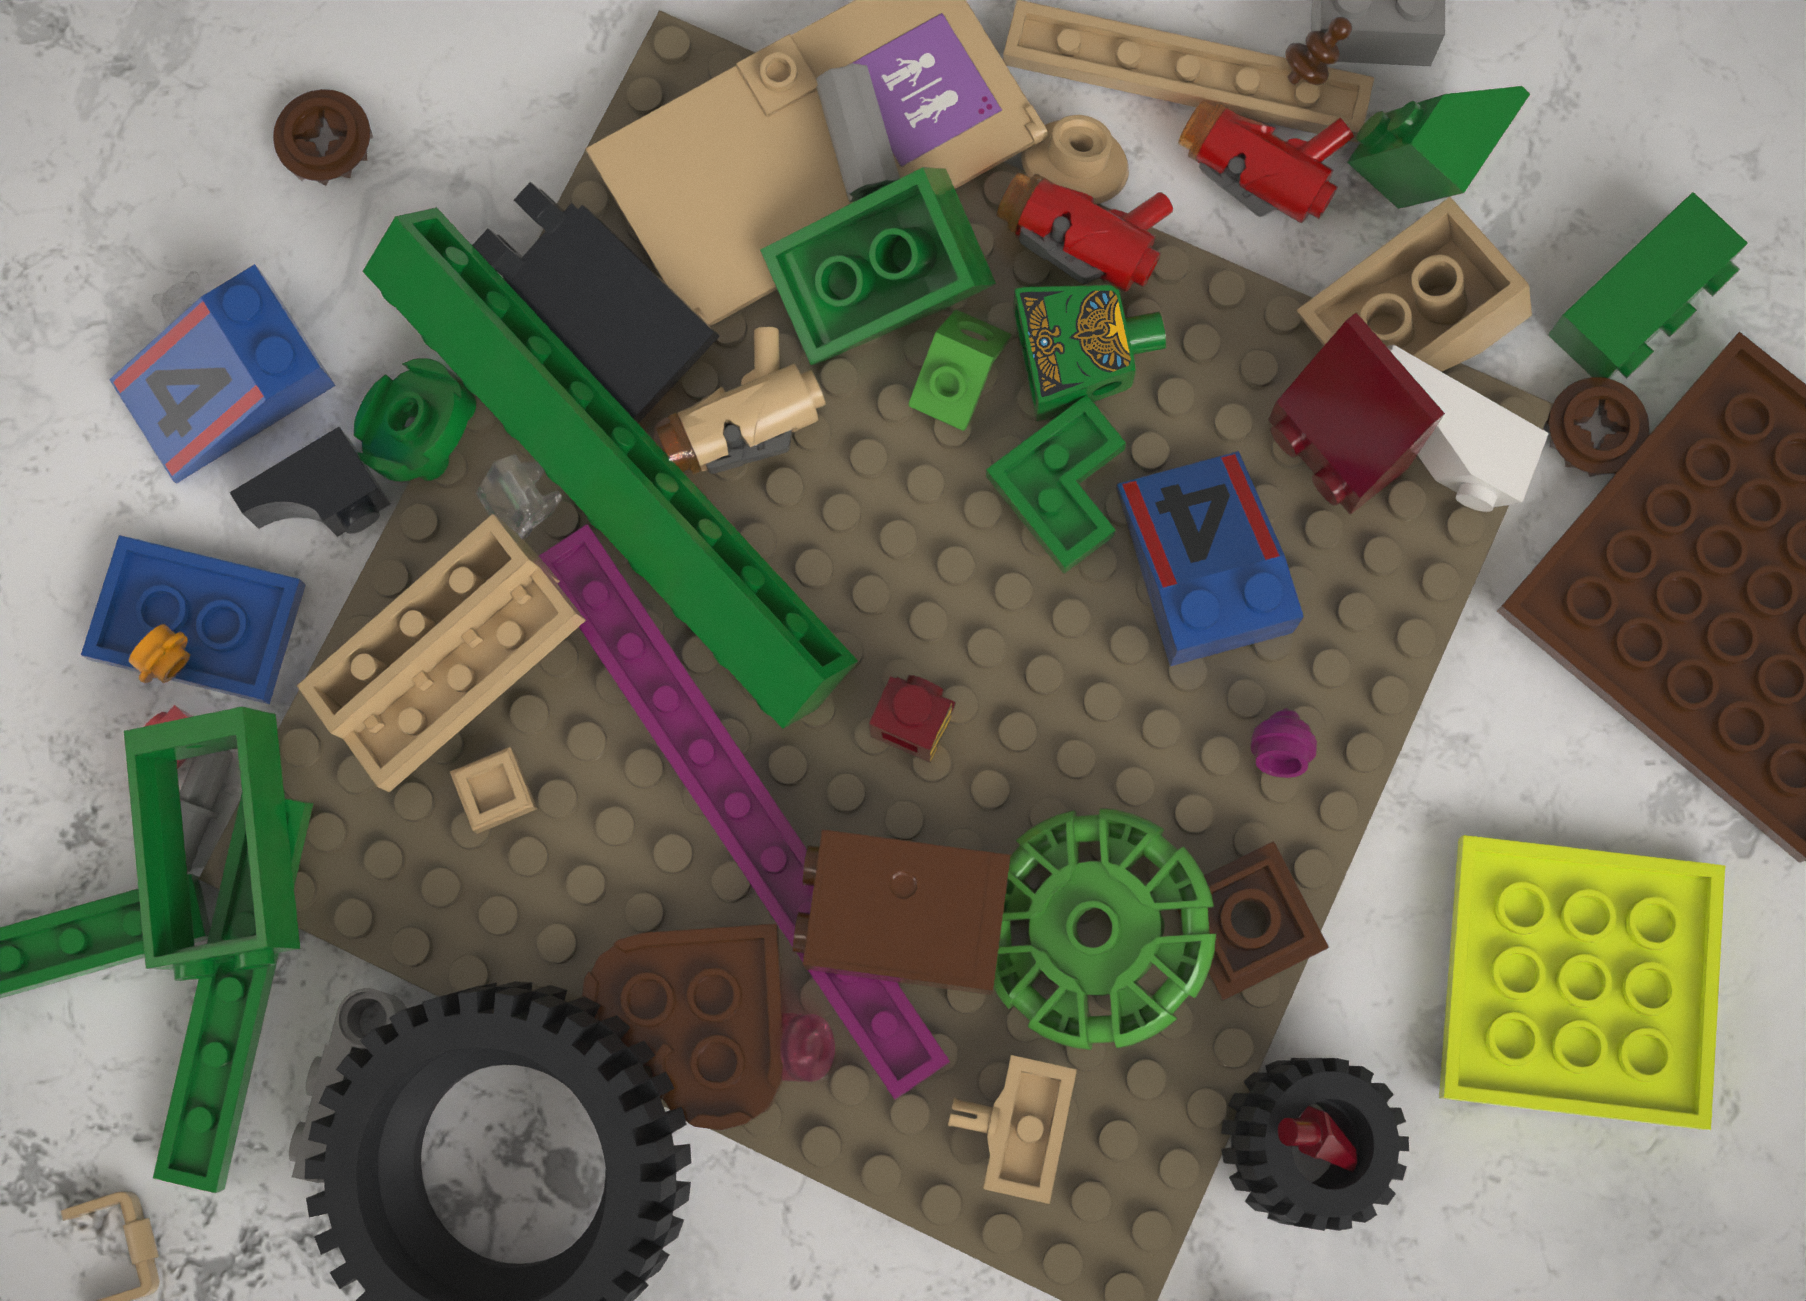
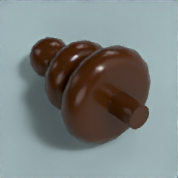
M1336 17L1329 24L1326 33L1311 31L1305 39L1306 45L1292 43L1288 46L1285 55L1293 71L1287 78L1292 84L1296 85L1301 79L1313 85L1326 83L1329 77L1326 64H1334L1339 59L1340 53L1336 44L1340 40H1345L1351 34L1352 25L1350 21L1345 17Z

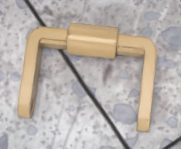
M116 1192L61 1210L62 1219L66 1221L118 1204L121 1205L125 1225H123L132 1265L136 1266L140 1287L97 1301H133L153 1294L159 1287L160 1281L154 1260L159 1255L150 1218L144 1219L140 1199L133 1192Z

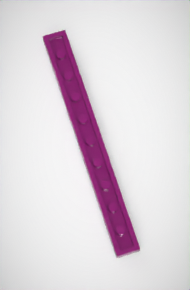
M586 524L540 554L539 557L560 581L558 583L559 587L586 620L579 626L580 630L793 947L798 912L810 913L814 886L802 884L807 849L589 525ZM796 952L803 962L804 953ZM808 970L894 1100L950 1063V1060L897 982Z

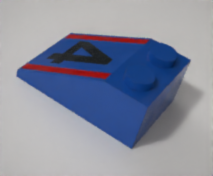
M255 264L201 296L109 379L171 479L176 484L336 386L276 291Z
M1239 451L1116 485L1170 666L1288 635L1295 631L1304 615L1285 555Z

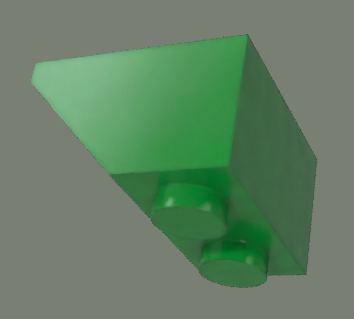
M1523 86L1450 93L1418 103L1411 101L1402 108L1386 113L1379 111L1371 116L1359 130L1356 136L1359 145L1347 163L1398 209L1463 194L1530 96V93Z

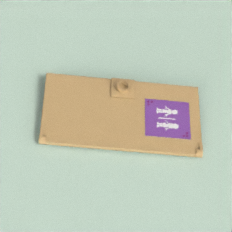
M854 0L792 35L788 34L739 61L736 63V66L585 148L587 155L661 279L710 327L777 290L760 249L853 203L848 200L816 88L818 86L816 78L829 69L844 67L852 63L867 65L900 178L922 167L945 168L956 189L1049 137L1044 123L1032 104L1030 105L966 0Z

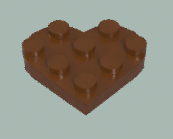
M777 924L645 932L617 940L613 943V947L598 957L591 972L588 971L584 978L582 997H587L601 1005L594 1017L597 1020L602 1021L617 1015L631 1027L620 1039L627 1047L645 1041L656 1056L643 1066L650 1067L652 1077L667 1072L675 1089L661 1095L660 1098L664 1100L670 1110L682 1106L685 1120L690 1125L723 1131L748 1124L771 1108L775 1096L782 1086L786 1059Z

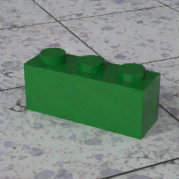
M1692 192L1561 316L1548 336L1591 377L1610 379L1619 371L1627 379L1653 354L1654 350L1647 343L1660 330L1670 338L1696 313L1697 309L1690 302L1703 289L1713 297L1739 272L1740 268L1732 261L1748 242Z

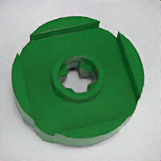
M417 358L402 363L409 370L399 374L394 380L385 374L375 382L361 402L354 421V437L362 442L363 453L357 452L361 461L391 481L404 482L418 477L425 481H432L441 476L448 467L449 455L458 445L466 429L467 422L476 410L474 395L466 390L457 375L436 360ZM409 417H416L413 423L406 428L405 424Z

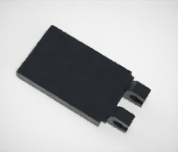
M529 182L514 201L545 230V233L523 256L502 236L496 235L489 228L472 246L503 276V279L639 424L720 335L587 207L581 205L578 209L571 203L564 211L542 189H538L532 182Z

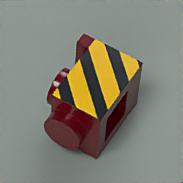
M908 675L907 679L904 680L899 677L894 678L890 676L869 722L870 735L872 738L931 763L950 721L956 702L943 697L944 690L941 687L921 677Z

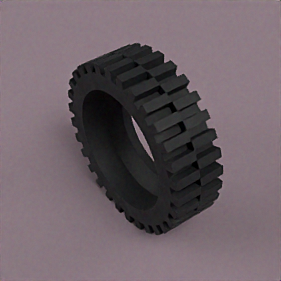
M514 981L497 986L496 982L423 1001V1004L406 1008L389 1017L392 1023L372 1029L360 1040L366 1049L347 1054L336 1069L348 1079L326 1086L319 1101V1104L334 1110L335 1113L312 1121L308 1140L326 1144V1151L305 1159V1179H324L325 1188L324 1191L306 1198L309 1218L328 1214L332 1227L314 1236L320 1254L322 1255L339 1247L346 1263L329 1272L339 1289L358 1280L365 1289V1292L356 1301H634L649 1286L645 1281L662 1269L670 1255L662 1249L678 1238L684 1219L673 1216V1211L689 1201L691 1182L676 1180L677 1172L692 1163L690 1144L674 1145L672 1133L687 1125L682 1106L665 1112L660 1099L661 1095L675 1088L667 1072L650 1079L643 1068L645 1063L656 1056L645 1041L627 1047L620 1039L631 1027L617 1015L602 1021L594 1018L601 1006L600 1004L587 997L566 1002L567 989L548 985L532 990V982ZM518 1065L544 1072L563 1083L573 1092L587 1111L601 1143L606 1169L604 1191L597 1212L589 1227L571 1247L559 1255L543 1261L524 1264L505 1263L473 1252L454 1238L443 1226L435 1214L425 1190L422 1177L421 1152L426 1127L433 1111L443 1096L457 1082L476 1070L490 1066Z

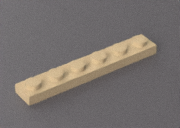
M1023 0L1016 1L1003 53V61L1006 66L1223 113L1228 108L1236 114L1252 120L1315 134L1320 133L1341 117L1354 135V138L1350 141L1358 143L1356 136L1365 123L1374 77L1327 67L1329 77L1326 83L1313 85L1301 79L1294 85L1287 78L1293 70L1284 57Z

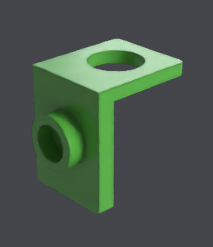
M954 310L935 332L908 403L909 407L964 431L971 421L993 362L1007 346L1012 334L964 312ZM961 330H968L980 334L981 336L985 337L988 341L972 338L963 333Z

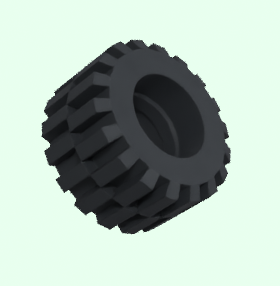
M1291 1058V1060H1277L1265 1065L1266 1072H1253L1243 1082L1248 1088L1249 1093H1234L1228 1104L1229 1107L1237 1112L1234 1120L1223 1119L1221 1134L1231 1135V1147L1223 1148L1221 1151L1225 1164L1236 1165L1237 1172L1231 1175L1229 1179L1235 1190L1250 1192L1245 1202L1253 1210L1268 1213L1267 1219L1280 1224L1325 1231V1229L1341 1231L1351 1229L1352 1221L1366 1223L1377 1216L1373 1204L1388 1205L1396 1193L1389 1187L1391 1180L1403 1181L1407 1166L1398 1163L1399 1151L1409 1152V1137L1399 1136L1397 1125L1406 1122L1402 1109L1388 1106L1387 1102L1394 1094L1385 1083H1371L1374 1075L1373 1072L1363 1066H1349V1060L1339 1058ZM1313 1103L1317 1104L1329 1114L1355 1147L1357 1166L1354 1172L1331 1163L1328 1170L1320 1178L1310 1182L1296 1166L1291 1146H1285L1279 1140V1123L1284 1118H1298L1308 1106Z

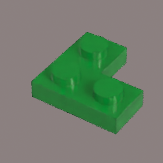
M1085 395L986 469L987 479L1063 574L1115 535L1116 529L1079 484L1123 452L1126 442L1089 396Z

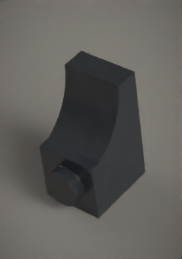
M340 427L335 428L230 492L241 513L258 529L282 519L309 518L323 522L337 537L344 532L353 534L368 528L380 517L379 511L390 505L389 500L371 471L361 461L355 445Z

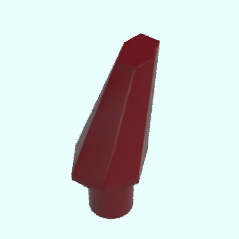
M1308 1106L1299 1118H1284L1279 1123L1278 1137L1285 1146H1298L1301 1153L1313 1158H1321L1354 1172L1357 1166L1356 1149L1327 1112Z

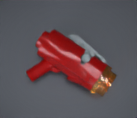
M1203 100L1197 106L1184 127L1178 144L1189 150V158L1200 163L1199 168L1202 173L1258 217H1264L1275 210L1281 211L1299 223H1303L1309 214L1317 219L1322 216L1338 189V186L1329 182L1334 169L1323 164L1322 161L1354 138L1352 131L1341 117L1308 142L1298 138H1292L1285 142L1273 135L1276 128L1240 116L1221 103L1214 107Z
M1018 172L1009 184L1000 202L996 216L1008 223L1007 230L1015 233L1016 238L1019 239L1022 245L1043 260L1047 259L1079 283L1087 284L1100 278L1127 292L1134 282L1144 287L1152 275L1161 253L1152 248L1156 236L1147 230L1173 213V206L1164 193L1158 192L1129 213L1116 209L1107 211L1094 204L1093 197L1086 193L1056 185L1037 173L1029 177Z

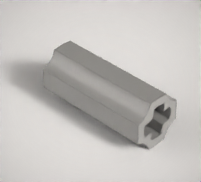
M852 63L844 67L829 69L817 77L818 86L816 88L849 202H855L900 179L867 65Z

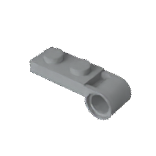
M363 988L351 992L340 1003L329 1044H325L322 1057L317 1056L314 1058L307 1075L306 1094L312 1096L306 1122L298 1123L289 1147V1160L295 1162L292 1173L293 1178L324 1183V1179H305V1159L325 1152L327 1146L326 1144L308 1140L312 1121L335 1113L334 1110L319 1104V1101L326 1086L348 1079L336 1070L346 1055L366 1049L360 1041L365 1037L360 1026V1019L364 1010L371 1004L379 1002L386 1011V1025L392 1022L389 1017L407 1008L398 997L375 989Z

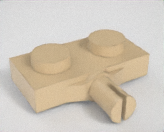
M1011 1055L1004 1089L993 1107L959 1100L954 1097L951 1110L976 1115L977 1119L950 1114L948 1126L987 1134L990 1156L983 1189L1050 1204L1077 1069Z

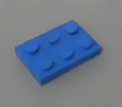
M119 535L81 656L91 661L141 673L129 663V657L138 643L151 630L161 624H165L175 633H184L188 638L184 650L190 654L188 662L171 679L172 681L270 705L306 584L298 578Z

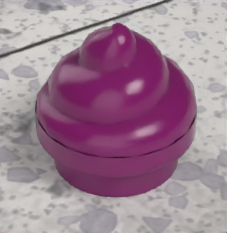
M1288 708L1274 713L1269 719L1257 725L1253 731L1251 752L1256 757V766L1268 775L1281 778L1300 776L1308 770L1309 762L1316 756L1317 740L1311 732V728L1300 719L1298 713Z

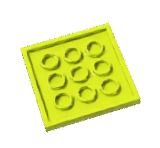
M1467 835L1458 838L1439 1099L1711 1130L1725 865Z

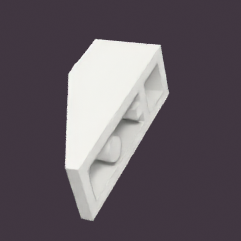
M1394 344L1387 346L1445 413L1418 453L1419 458L1435 481L1457 492L1456 500L1477 511L1490 512L1494 507L1522 503L1549 433Z

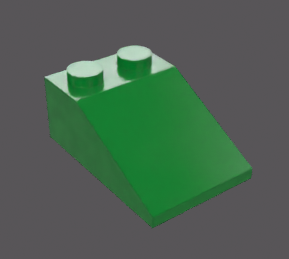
M922 167L760 249L810 365L818 364L944 310L996 284L945 168Z

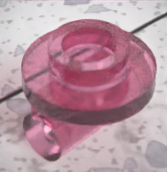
M783 1013V1035L780 1048L784 1065L782 1081L814 1082L823 1078L831 1068L835 1055V1040L832 1029L822 1017L815 1014Z

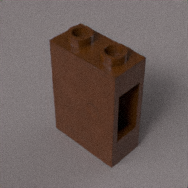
M822 829L820 846L808 845L806 851L802 884L814 886L810 913L798 912L793 952L804 953L803 966L806 970L992 995L1011 855Z

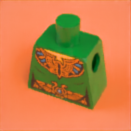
M1116 286L1022 287L1014 290L1013 314L1036 422L1060 415L1085 395H1088L1093 402L1126 391L1132 387L1136 372L1133 355L1166 349L1165 328L1160 312L1125 318L1120 292Z

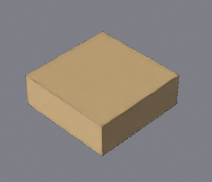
M511 747L450 771L471 828L476 834L537 809L515 751Z

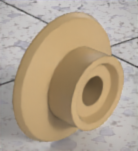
M1071 115L1059 121L1045 124L1049 137L1021 152L1023 169L1035 187H1037L1041 180L1046 178L1056 185L1092 196L1094 204L1106 202L1119 194L1126 185L1129 176L1128 161L1120 144L1103 123L1085 115Z

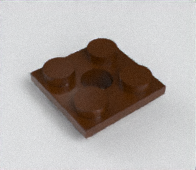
M1274 841L1204 875L1214 907L1208 908L1210 934H1216L1215 951L1208 976L1221 1001L1329 948ZM1241 902H1252L1262 908L1266 915L1267 925L1260 937L1246 938L1235 931L1231 922V913L1235 905ZM1175 910L1182 923L1181 910Z

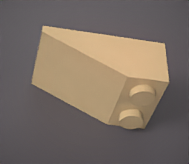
M1448 197L1297 309L1298 316L1323 346L1341 325L1357 312L1386 347L1394 344L1441 372L1482 353L1532 316L1529 284L1451 197Z

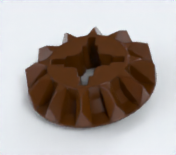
M328 89L309 91L293 99L280 113L273 133L275 151L283 166L301 181L304 179L317 181L325 186L329 180L341 176L350 178L352 169L360 161H367V149L370 139L373 138L369 120L363 108L350 96ZM323 118L328 123L333 135L339 137V139L329 141L325 156H321L316 144L309 141L312 138L319 137L320 128L323 127Z
M1602 377L1585 378L1566 387L1556 397L1546 421L1549 424L1551 436L1549 447L1555 448L1564 458L1565 467H1575L1585 471L1589 477L1600 474H1616L1649 436L1648 415L1638 396L1622 383ZM1599 405L1598 415L1601 416L1602 426L1611 428V431L1616 433L1606 434L1594 449V442L1591 441V432L1581 429V426L1577 424L1587 423Z

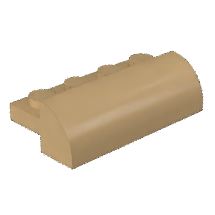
M492 514L302 680L297 687L329 732L345 741L376 786L390 792L586 620L559 587L558 583L560 581L542 559L512 528Z

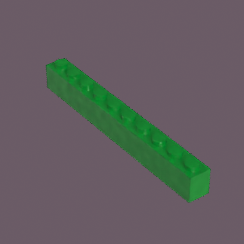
M437 207L395 216L362 271L381 291L384 299L396 307L418 331L425 344L441 356L462 379L464 386L476 395L503 424L506 432L519 441L541 465L548 478L564 490L586 514L588 521L601 531L628 560L630 567L638 575L642 576L670 606L673 614L679 620L686 623L709 648L716 661L729 670L753 696L764 713L771 716L784 729L817 710L858 662L855 656Z

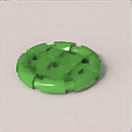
M1100 808L1099 814L1077 816V812L1072 810L1043 820L1016 839L1020 845L1010 856L993 988L1007 1009H1011L1013 1006L1030 1020L1028 1028L1042 1037L1058 1044L1091 1050L1093 1043L1114 1042L1116 1048L1134 1045L1151 1038L1177 1020L1174 1012L1189 995L1196 998L1211 967L1216 934H1210L1208 908L1214 907L1211 892L1201 869L1184 846L1179 850L1162 836L1164 829L1152 821L1117 809ZM1100 841L1101 861L1079 863L1078 847H1080V842ZM1143 856L1160 869L1148 884L1130 871L1133 865ZM1040 863L1052 875L1043 882L1036 892L1025 879ZM1099 908L1110 917L1112 933L1105 944L1091 948L1080 940L1077 925L1080 917L1086 911ZM1181 910L1183 935L1162 937L1165 931V921L1161 911ZM1029 920L1031 945L1012 946L1010 921ZM1153 964L1168 976L1167 980L1154 995L1137 983ZM1041 972L1059 986L1048 1000L1032 987ZM1088 995H1110L1111 1015L1091 1016V1013H1089Z

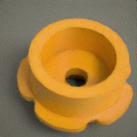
M161 624L151 630L138 643L129 657V663L141 672L139 680L143 683H148L153 678H158L162 683H166L174 678L190 658V654L184 650L188 638L182 632H173L165 624Z

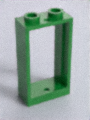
M242 706L124 731L146 969L173 970L175 981L196 980L215 976V964L234 961V970L264 968L276 965L275 953L301 949L276 714ZM237 748L256 935L195 946L177 760Z

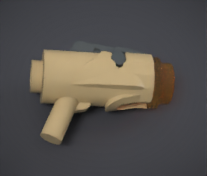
M759 327L754 330V369L743 377L741 386L725 392L724 387H720L693 406L669 415V423L655 429L669 460L675 463L682 472L691 470L694 475L708 470L710 474H715L788 452L792 433L819 421L816 409L826 405L812 370L800 374L795 363L780 369L779 329Z

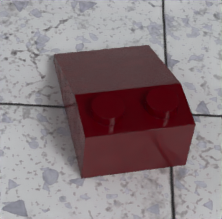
M1356 312L1341 325L1279 397L1268 420L1273 425L1270 431L1279 447L1290 457L1294 458L1299 455L1314 473L1312 481L1323 498L1334 506L1340 503L1351 515L1410 467L1445 413Z

